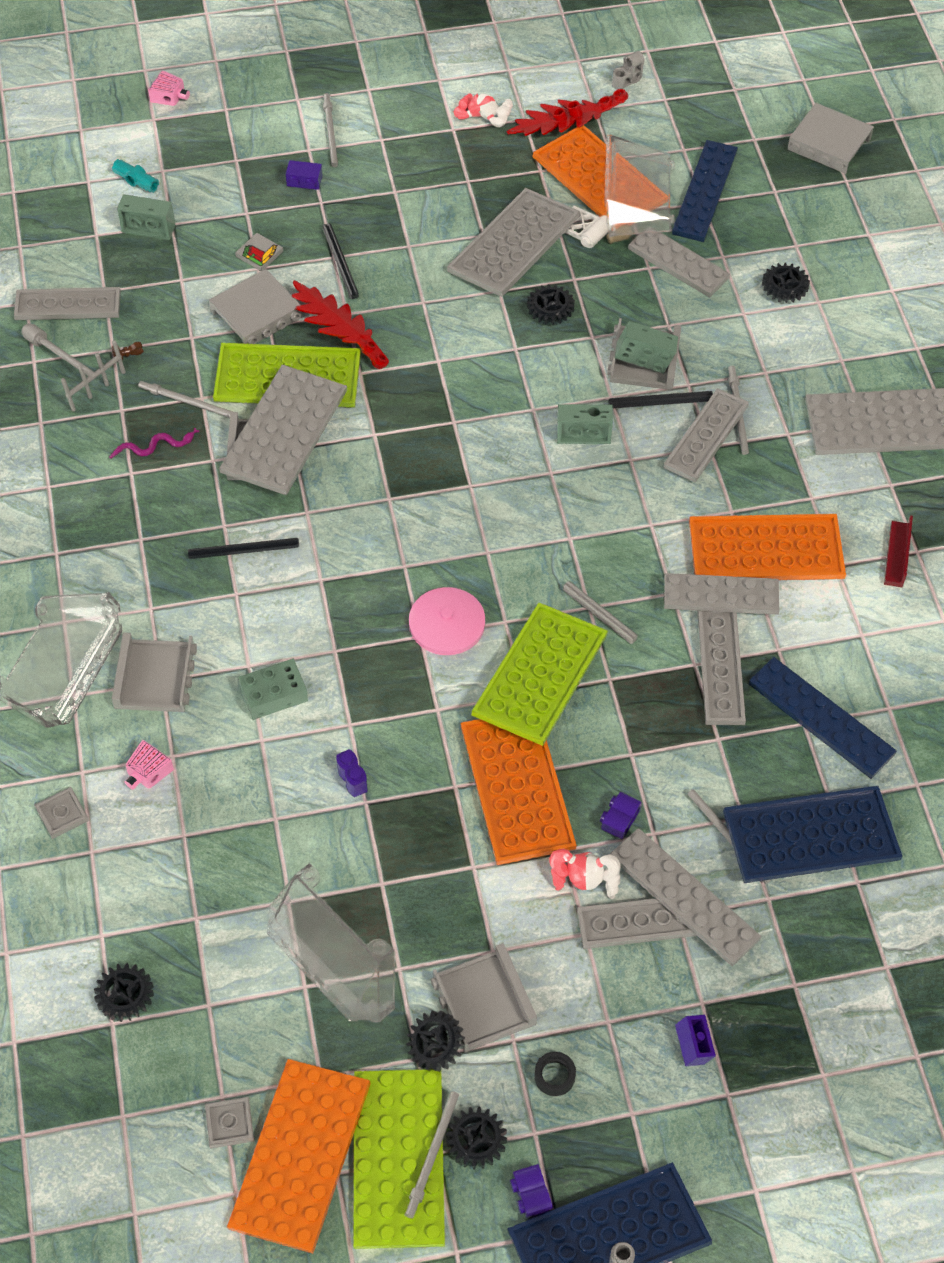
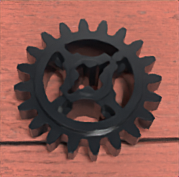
M777 263V267L771 265V269H766V273L763 274V291H767V296L772 295V300L778 298V302L784 300L787 303L788 300H791L794 303L795 298L800 301L801 296L805 297L806 292L809 290V275H804L805 270L799 271L800 266L795 268L793 264L787 266V263H784L781 266Z
M548 284L545 288L541 285L540 290L535 288V293L530 292L527 309H529V315L533 314L532 319L538 318V323L543 320L545 325L548 322L554 325L556 321L561 324V319L567 321V317L572 316L575 300H573L572 294L569 295V290L563 291V286L557 288L556 284L554 287Z
M126 963L122 969L117 964V970L114 971L109 967L110 974L102 973L103 980L96 981L99 987L94 988L96 994L94 999L98 1003V1009L103 1010L104 1016L110 1014L111 1020L118 1016L120 1022L123 1021L124 1016H127L128 1020L131 1021L132 1014L139 1018V1010L146 1012L145 1004H152L149 997L154 996V992L151 990L154 986L153 982H149L151 980L150 975H145L144 968L138 971V967L135 964L130 969L129 964ZM114 984L113 991H111V995L108 996V991ZM120 988H122L123 991L127 993L128 997L125 995V993L123 994V992H121ZM141 988L139 996L134 1001V997L137 993V990Z
M433 1010L430 1015L423 1013L424 1020L416 1018L418 1026L411 1025L410 1027L414 1030V1033L407 1034L408 1037L412 1038V1041L406 1043V1045L413 1047L408 1054L414 1056L412 1061L419 1063L418 1067L426 1068L428 1071L434 1069L440 1072L441 1066L444 1069H449L448 1062L456 1064L454 1056L461 1057L458 1049L465 1047L460 1044V1041L464 1040L465 1037L459 1035L464 1029L457 1026L459 1020L453 1019L451 1014H446L443 1011L437 1013ZM439 1025L437 1028L435 1027L434 1029L428 1031L431 1027ZM432 1038H435L440 1045L436 1044ZM444 1051L438 1057L432 1058L434 1054L437 1055V1053Z
M479 1106L477 1112L474 1113L473 1109L469 1107V1114L461 1110V1118L454 1116L453 1121L455 1124H448L450 1132H446V1138L451 1140L447 1141V1147H453L450 1150V1155L457 1154V1163L463 1159L464 1167L472 1163V1168L475 1170L477 1163H479L481 1168L484 1169L486 1161L492 1166L493 1157L500 1160L501 1155L499 1152H505V1146L502 1144L507 1143V1137H504L507 1134V1129L501 1128L503 1120L496 1122L497 1113L489 1116L490 1109H487L485 1113H481V1107ZM477 1123V1124L474 1125V1126L464 1128L465 1126H467V1125H469V1124ZM486 1126L492 1130L495 1140L490 1139V1136L487 1135L485 1131ZM479 1132H480V1138H478L477 1140H475V1142H474V1144H473V1138H476V1136H477V1135L479 1134ZM459 1136L464 1137V1140L467 1142V1150L460 1144ZM487 1147L489 1148L488 1150L482 1153H477V1151L481 1149H487Z

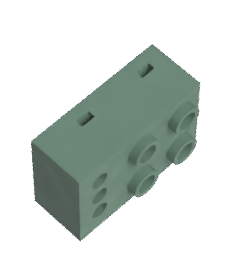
M126 194L122 195L117 211L123 233L166 240L171 239L176 226L172 202Z
M628 321L617 341L614 358L664 374L677 352L678 336Z
M558 404L557 444H611L613 427L612 405Z
M294 658L238 677L240 690L252 720L308 701L307 688Z

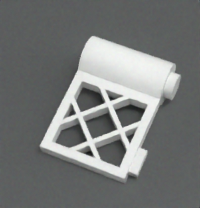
M573 206L572 208L580 211L581 215L576 221H582V223L572 224L565 233L581 240V244L584 247L592 248L613 229L614 224L608 216L603 215L599 217ZM584 220H593L592 222L584 223ZM583 228V230L580 233L574 231L575 229Z

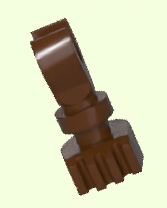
M135 342L128 348L123 347L122 350L118 346L122 360L123 356L140 355L144 352L141 342ZM112 346V353H113V356L115 357L116 354H115L114 348H113V346Z

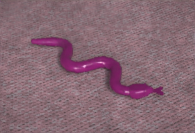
M194 428V431L188 432L181 441H176L167 433H158L151 438L147 449H140L132 442L122 443L113 451L109 458L112 459L126 448L131 449L139 456H148L154 452L159 440H165L174 447H182L191 443L194 434L199 432V430Z

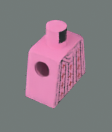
M163 70L148 89L150 102L174 106L180 98L188 100L190 96V91L184 89V83L181 78Z
M142 740L126 763V769L130 776L125 781V784L132 790L139 783L147 788L153 787L174 770L172 760Z

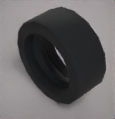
M552 1051L539 1058L535 1065L534 1079L537 1087L543 1093L549 1096H561L572 1089L575 1083L576 1067L568 1055ZM560 1063L564 1065L568 1071L567 1080L560 1085L547 1083L542 1076V1071L547 1064Z

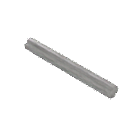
M568 581L564 584L563 590L627 642L633 644L637 640L638 635L572 582Z

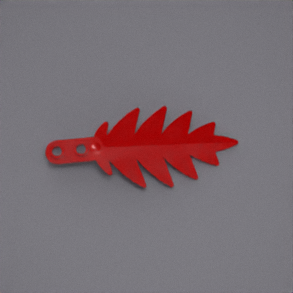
M618 89L614 91L613 95L604 96L597 103L582 100L583 104H580L576 100H558V103L564 108L540 104L541 108L548 113L526 110V113L533 119H515L518 126L506 132L507 134L524 132L525 136L541 129L542 135H546L559 125V132L562 133L571 127L575 121L577 128H580L589 122L593 116L595 119H598L603 112L624 103L629 96L624 89Z
M293 281V285L299 293L292 294V297L308 303L296 306L295 309L317 315L305 318V322L330 326L320 328L318 332L337 336L345 343H357L361 347L362 353L370 358L375 368L383 369L387 367L389 360L371 338L372 330L368 329L365 331V322L361 314L351 320L352 315L349 304L346 303L337 309V301L333 294L323 299L316 287L309 289L298 281Z

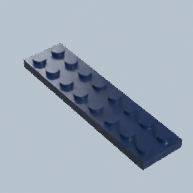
M706 140L672 229V235L700 242L705 241L738 147Z
M775 657L749 680L751 687L870 779L896 755V749Z

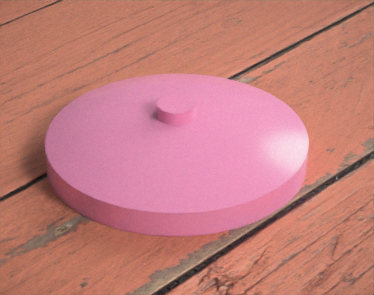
M451 587L437 588L426 592L415 601L409 614V628L414 640L425 650L438 655H456L471 649L481 639L485 629V613L480 602L470 593Z

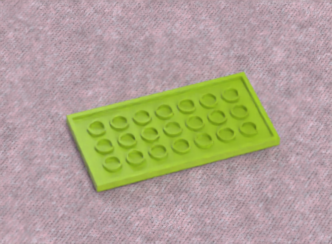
M221 343L213 401L259 403L283 364L346 385L347 392L338 407L355 408L361 348Z
M538 602L474 706L471 715L543 746L607 637L608 630Z
M434 1069L431 1071H354L355 1077L367 1079L371 1082L354 1132V1249L445 1247L443 1140L424 1188L425 1195L423 1200L418 1204L413 1219L405 1216L411 1200L409 1198L410 1193L417 1184L442 1117L441 1071L437 1072Z

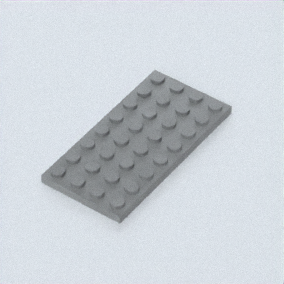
M525 188L447 266V272L503 297L580 217V211Z
M282 364L219 468L220 473L287 495L347 392V386Z
M944 388L806 394L805 401L816 455L944 449Z

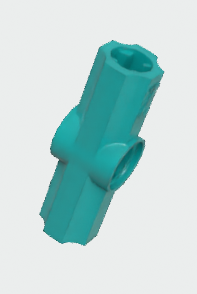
M119 159L114 161L112 171L125 178L129 185L133 187L138 185L153 193L157 190L159 180L147 174L140 165L132 166Z

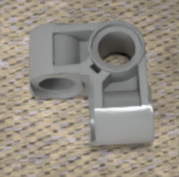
M636 51L625 56L623 66L614 69L612 86L615 89H624L640 81L645 62L642 52Z

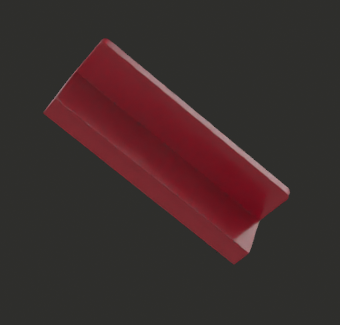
M910 515L908 523L891 522L884 585L903 588L908 569L912 515Z

